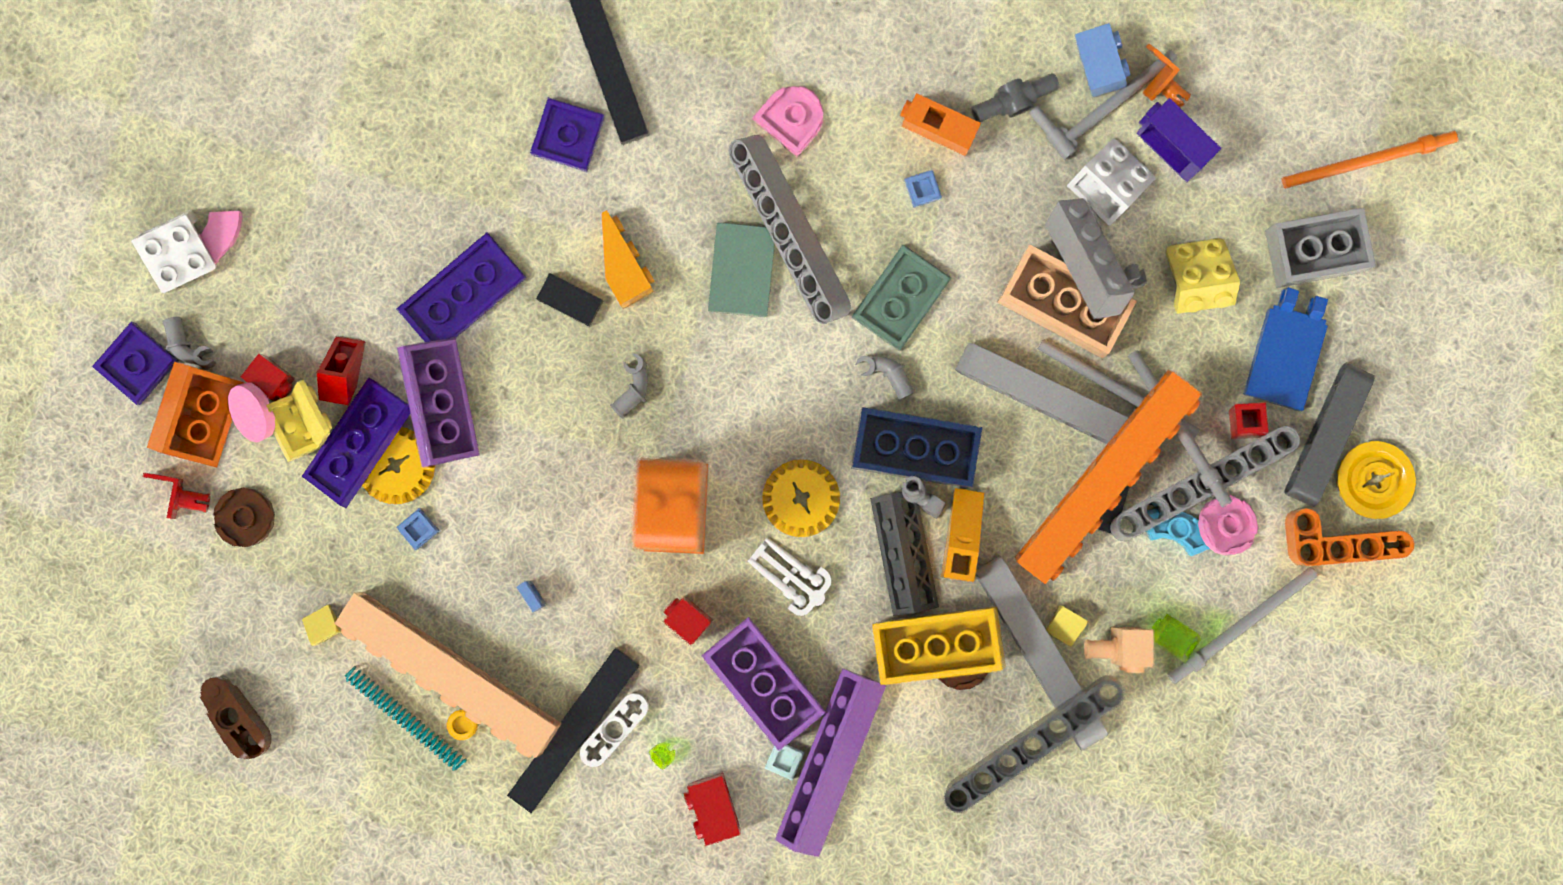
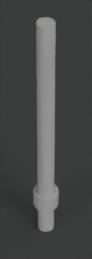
M1044 339L1038 347L1039 351L1137 407L1145 398ZM1182 419L1192 437L1195 438L1200 429Z
M1136 350L1129 354L1128 358L1148 390L1151 391L1158 381L1140 352ZM1181 419L1178 423L1181 427L1176 435L1202 475L1200 477L1206 489H1211L1222 508L1230 505L1233 501L1221 483L1222 477L1217 469H1212Z
M1311 567L1306 569L1200 651H1193L1184 658L1185 662L1167 675L1173 684H1177L1192 671L1198 672L1213 655L1318 577L1317 573Z

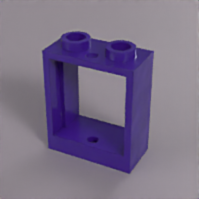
M1170 98L1163 105L1157 101L1138 122L1142 127L1136 134L1186 182L1195 176L1222 149Z

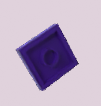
M548 98L530 154L588 172L605 115Z
M131 321L92 367L132 402L140 406L169 373L174 362L179 360L166 351L162 345L135 322Z

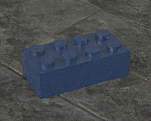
M862 407L851 469L902 478L916 476L921 481L970 489L974 483L983 427Z

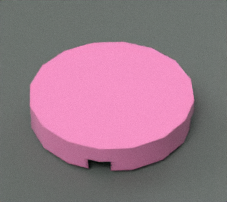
M252 383L240 384L232 388L228 396L231 417L237 429L252 442H260L272 436L275 429V415L273 411H268L266 405L270 403L267 396Z
M1232 495L1229 496L1233 502L1224 508L1221 507L1216 498L1207 502L1200 512L1198 521L1200 536L1206 546L1215 553L1225 556L1239 554L1250 548L1258 531L1257 518L1251 506L1244 500L1241 501Z

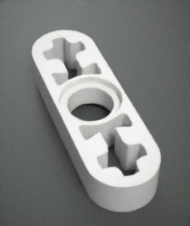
M640 693L627 695L587 739L580 749V757L584 764L590 767H597L604 763L643 719L649 709L648 700L644 695ZM638 699L642 703L640 705L642 712L640 714L634 712L628 718V720L633 722L629 726L627 721L623 717L616 715V713L620 710L624 715L630 708L627 703L628 700L635 702ZM611 721H617L623 727V733L618 738H612L606 732V726ZM600 733L602 738L613 746L609 749L605 744L599 751V754L602 756L601 759L594 757L591 760L588 758L589 750L587 747L590 745L594 748L601 741V739L596 737Z

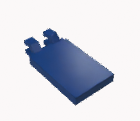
M1287 287L1286 290L1283 289L1281 291L1278 305H1274L1273 309L1270 308L1266 312L1243 395L1301 412L1305 407L1328 325H1325L1326 320L1322 319L1328 299L1315 296V298H1310L1306 314L1293 311L1299 290Z

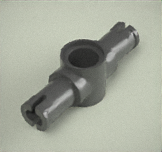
M1051 73L1031 82L1028 80L1023 82L1021 78L1012 80L1001 86L993 98L972 106V115L978 122L999 114L1002 116L1008 114L1010 118L1020 115L1031 109L1037 98L1058 90V79L1054 73Z

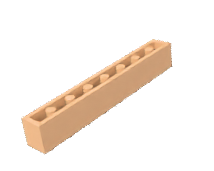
M365 592L354 593L334 623L342 628L340 632L345 637L353 641L360 640L367 645L365 649L369 653L379 658L384 656L391 661L390 666L402 674L408 672L417 678L415 680L417 685L428 691H431V689L441 694L440 699L451 707L459 706L466 711L465 716L477 724L483 722L492 728L490 732L495 737L503 741L510 740L517 745L516 750L528 758L540 756L562 724Z

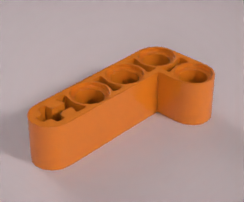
M1306 508L1292 510L1285 518L1288 555L1290 560L1296 565L1317 566L1408 557L1414 550V540L1405 531L1322 537L1320 517L1314 510ZM1301 514L1308 521L1307 527L1304 530H1301L1297 524V519ZM1365 539L1370 544V551L1366 555L1361 551V543ZM1399 541V547L1384 548V543ZM1334 542H1337L1341 549L1339 556L1336 558L1330 551ZM1305 544L1308 545L1311 551V555L1307 560H1304L1300 554V550Z

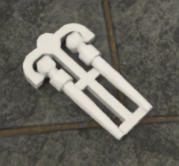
M768 537L748 560L757 571L780 589L786 598L794 600L788 607L794 614L804 616L814 606H820L824 603V594L831 586V576L822 567L819 568L815 575L813 569L808 565H803ZM768 545L793 566L790 571L764 551ZM759 556L763 557L784 574V579L781 581L773 573L756 562ZM799 571V574L803 578L811 580V584L815 587H819L823 583L821 576H824L825 584L820 590L813 591L794 575ZM790 580L809 595L810 603L802 610L797 609V606L803 607L806 604V598L796 593L797 590L791 585H787Z

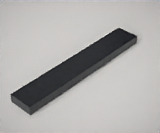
M569 0L621 145L649 136L601 1Z
M614 648L562 719V724L544 752L532 760L507 796L530 813L535 810L640 665L618 648Z

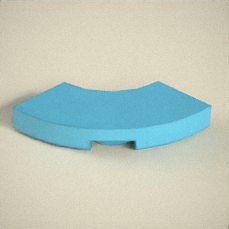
M1157 508L1147 510V514L1151 518L1158 519L1159 511ZM1181 512L1146 531L1150 540L1163 538L1175 541L1185 549L1189 556H1194L1210 549L1200 536L1199 519L1185 512Z

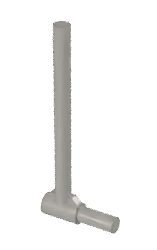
M1172 50L1164 54L1172 63L1177 60V56ZM1159 59L1130 81L1127 87L1121 88L1069 131L1067 128H1056L1039 106H1036L1029 114L1046 133L1048 141L1062 158L1066 160L1077 151V138L1157 76L1166 65Z

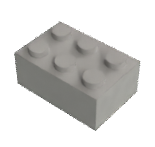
M1364 208L1276 223L1265 230L1276 288L1363 273L1376 267Z

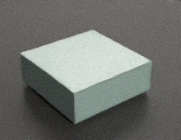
M788 744L780 751L774 746L765 769L793 780L804 751Z

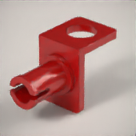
M143 473L145 478L173 482L166 518L176 519L177 510L180 508L207 513L209 505L197 503V500L210 502L211 494L184 490L182 487L184 479Z

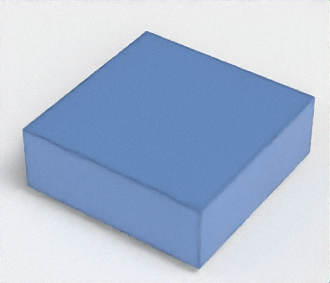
M933 170L904 179L913 208L942 198Z
M418 508L396 527L414 550H418L440 531L421 508Z
M524 581L516 587L532 612H537L546 606L544 599L532 581Z

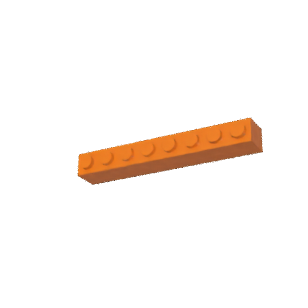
M1168 369L1015 556L1016 562L1044 584L1049 579L1054 581L1063 571L1064 567L1062 564L1068 556L1073 558L1083 546L1081 541L1087 533L1093 534L1099 528L1103 521L1100 518L1107 509L1112 511L1122 499L1120 493L1126 486L1132 487L1138 481L1142 474L1139 470L1146 462L1150 464L1161 452L1159 446L1166 438L1168 440L1172 439L1179 431L1181 425L1178 423L1185 414L1190 416L1201 403L1198 399L1202 394L1174 371Z

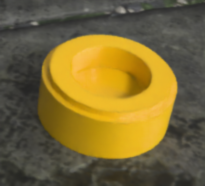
M463 709L453 712L447 720L448 733L457 740L469 739L478 729V724L465 716L466 711Z

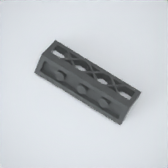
M902 492L870 498L893 616L913 614L939 607L920 508L917 503L908 502L909 511L906 514L901 503V498H904ZM909 528L914 532L915 540L913 544L908 539L907 533ZM915 558L920 563L921 569L919 574L914 570L913 562ZM921 587L925 590L927 603L922 605L919 595Z

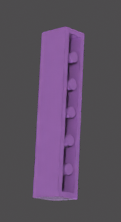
M842 668L775 841L794 852L819 857L886 685H881V683Z

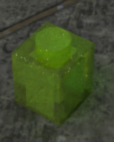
M1168 614L1165 615L1163 620L1159 618L1151 628L1154 630V644L1184 664L1201 641V637L1196 631Z

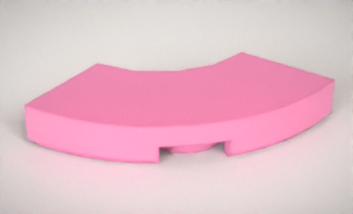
M240 211L209 212L208 223L199 236L215 264L219 262V259L230 247H233L238 238L242 224V212Z

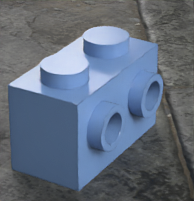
M1110 23L1075 34L1092 98L1127 87L1126 77L1131 76L1126 58L1120 60L1118 49L1123 47L1118 31L1112 32Z

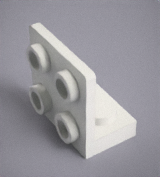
M1113 138L1082 168L1067 186L1079 198H1084L1097 215L1111 226L1148 188L1156 177L1125 146Z
M189 210L153 227L131 240L162 293H166L216 268L214 260L193 225L197 221L193 210Z

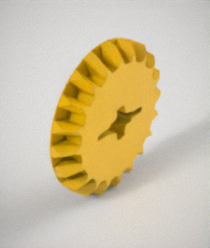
M404 427L400 428L362 485L370 496L380 502L388 504L408 503L421 496L432 482L435 465L421 466L413 430ZM409 457L399 466L401 470L399 473L394 470L385 472L391 465V458L403 460Z
M1382 441L1362 443L1348 451L1347 455L1341 460V465L1336 472L1338 474L1336 485L1340 491L1339 496L1343 498L1346 506L1352 509L1355 514L1369 519H1385L1398 514L1409 504L1415 491L1416 476L1411 461L1402 450ZM1372 472L1375 475L1381 476L1390 473L1389 476L1382 478L1378 489L1376 485L1362 487L1372 478Z
M804 459L792 460L780 465L768 477L762 495L763 508L769 521L779 531L794 537H809L822 532L835 519L840 506V491L833 475L821 464ZM793 482L802 493H809L810 497L806 501L810 514L807 513L805 507H802L800 503L794 504L793 499L796 497V490L792 484Z

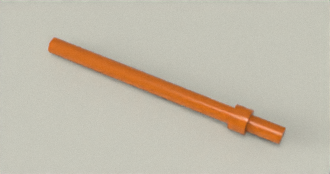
M1455 131L1437 136L1429 134L1418 137L1415 142L1282 177L1283 187L1285 189L1419 152L1422 155L1436 151L1438 147L1456 143L1458 136Z

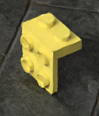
M1217 238L1167 247L1166 256L1177 285L1174 300L1177 314L1225 308L1236 304L1240 280L1223 239Z
M304 380L296 383L291 395L266 405L268 411H273L275 415V429L273 433L288 462L319 450L330 435V420L324 412H320L316 404L318 402L317 395L312 386H307Z

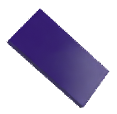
M486 232L402 303L397 310L424 342L456 338L527 277L489 233Z
M368 377L301 477L337 504L347 508L410 415L409 404Z

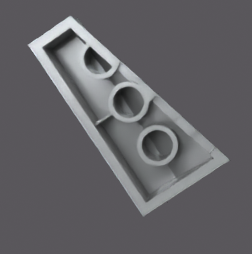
M1084 198L1058 201L1045 226L1093 318L1120 315L1135 291L1101 230L1097 213Z

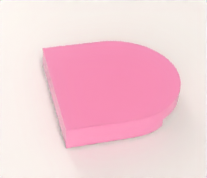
M802 86L780 88L773 93L752 119L798 157L819 133L823 123V108L819 98L811 90Z

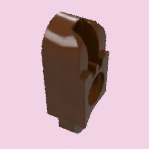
M223 677L207 679L200 688V699L208 711L206 713L207 717L223 743L226 744L229 751L235 757L240 759H253L263 755L269 749L272 742V735L267 725L237 685L234 686L229 679ZM230 708H233L238 714L236 723L231 722L228 718ZM249 735L257 743L256 745H251L248 742Z

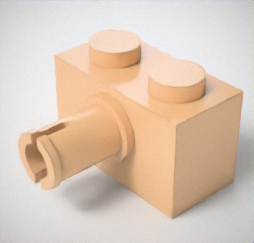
M1111 627V640H1085V659H1111V663L1118 665L1119 670L1127 673H1144V667H1154V630L1142 627Z

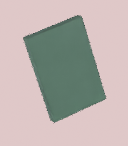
M717 222L708 312L767 317L775 243L766 227Z
M902 245L851 318L898 351H901L951 280V277L905 245Z

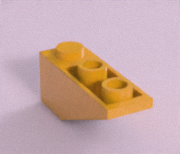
M606 210L602 212L605 280L624 309L654 292L650 284L655 281L646 266L640 268L636 258L640 255L632 241L626 243L620 234L625 229L617 215L611 218Z
M954 488L941 577L974 582L984 504L983 492Z

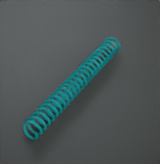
M356 666L345 674L346 682H350L351 686L355 685V690L360 689V693H364V697H369V701L374 700V705L379 704L378 709L383 708V713L388 712L387 716H392V720H397V724H401V728L406 727V732L411 731V736L416 735L415 740L420 739V744L425 742L424 747H429V751L434 750V755H438V759L443 758V763L448 762V767L453 765L452 771L457 770L466 763L467 758L459 763L462 755H459L453 761L458 751H455L449 756L453 747H450L444 753L448 747V743L440 748L444 739H441L434 746L439 739V735H437L430 741L435 734L434 731L425 738L430 728H427L420 734L425 727V724H422L416 730L421 720H418L410 727L416 719V716H413L406 723L412 714L411 712L401 720L407 711V708H405L397 715L402 708V704L391 712L398 703V701H395L388 707L393 697H390L382 705L389 695L386 693L378 700L384 689H381L373 697L379 685L368 693L375 684V681H372L364 689L370 677L359 686L362 679L366 676L363 674L355 681L361 670H358L349 678L356 669Z

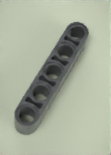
M1347 362L1341 366L1285 487L1284 492L1286 495L1311 507H1315L1318 504L1372 388L1375 375Z

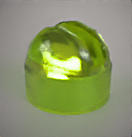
M665 742L659 743L649 750L652 761L662 770L672 764L676 756L675 749L670 751L668 747L671 744Z

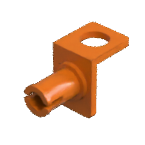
M1148 44L1146 48L1166 66L1144 89L1142 94L1153 101L1161 93L1181 108L1185 103L1177 97V94L1186 101L1189 100L1191 94L1173 79L1180 69L1158 49Z

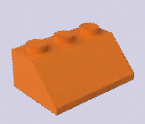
M174 362L147 448L162 454L217 468L232 422L228 396L232 388L244 384V382Z

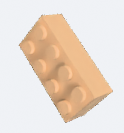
M1029 245L1024 251L997 303L1100 358L1109 355L1137 302L1131 298L1118 316L1094 319L1066 264L1032 245Z

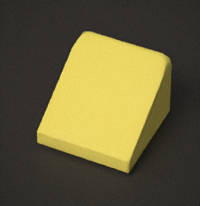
M330 604L302 619L312 646L319 645L342 630V628L334 624L337 617Z
M1059 605L1046 631L1051 636L1071 647L1089 621Z

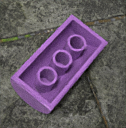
M456 338L398 347L397 351L421 466L427 467L479 456L480 453Z
M749 617L702 655L703 659L778 751L826 713Z

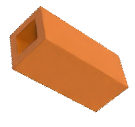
M917 93L913 101H906L900 114L904 118L903 128L964 156L967 155L981 125L980 122Z

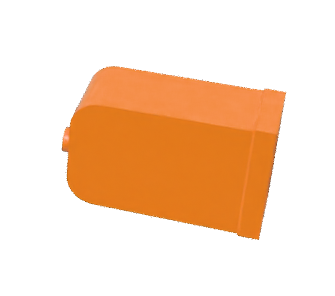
M639 458L634 516L635 548L649 552L704 554L708 464L692 460Z

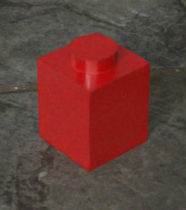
M259 353L240 376L247 383H252L260 388L268 399L274 401L279 400V398L282 399L290 393L293 388L291 383L295 379V377L270 358Z
M1266 402L1234 404L1229 409L1231 439L1261 438L1268 433Z

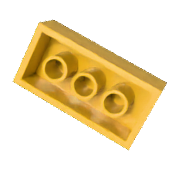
M997 606L880 621L872 624L881 685L1001 671L1006 667Z

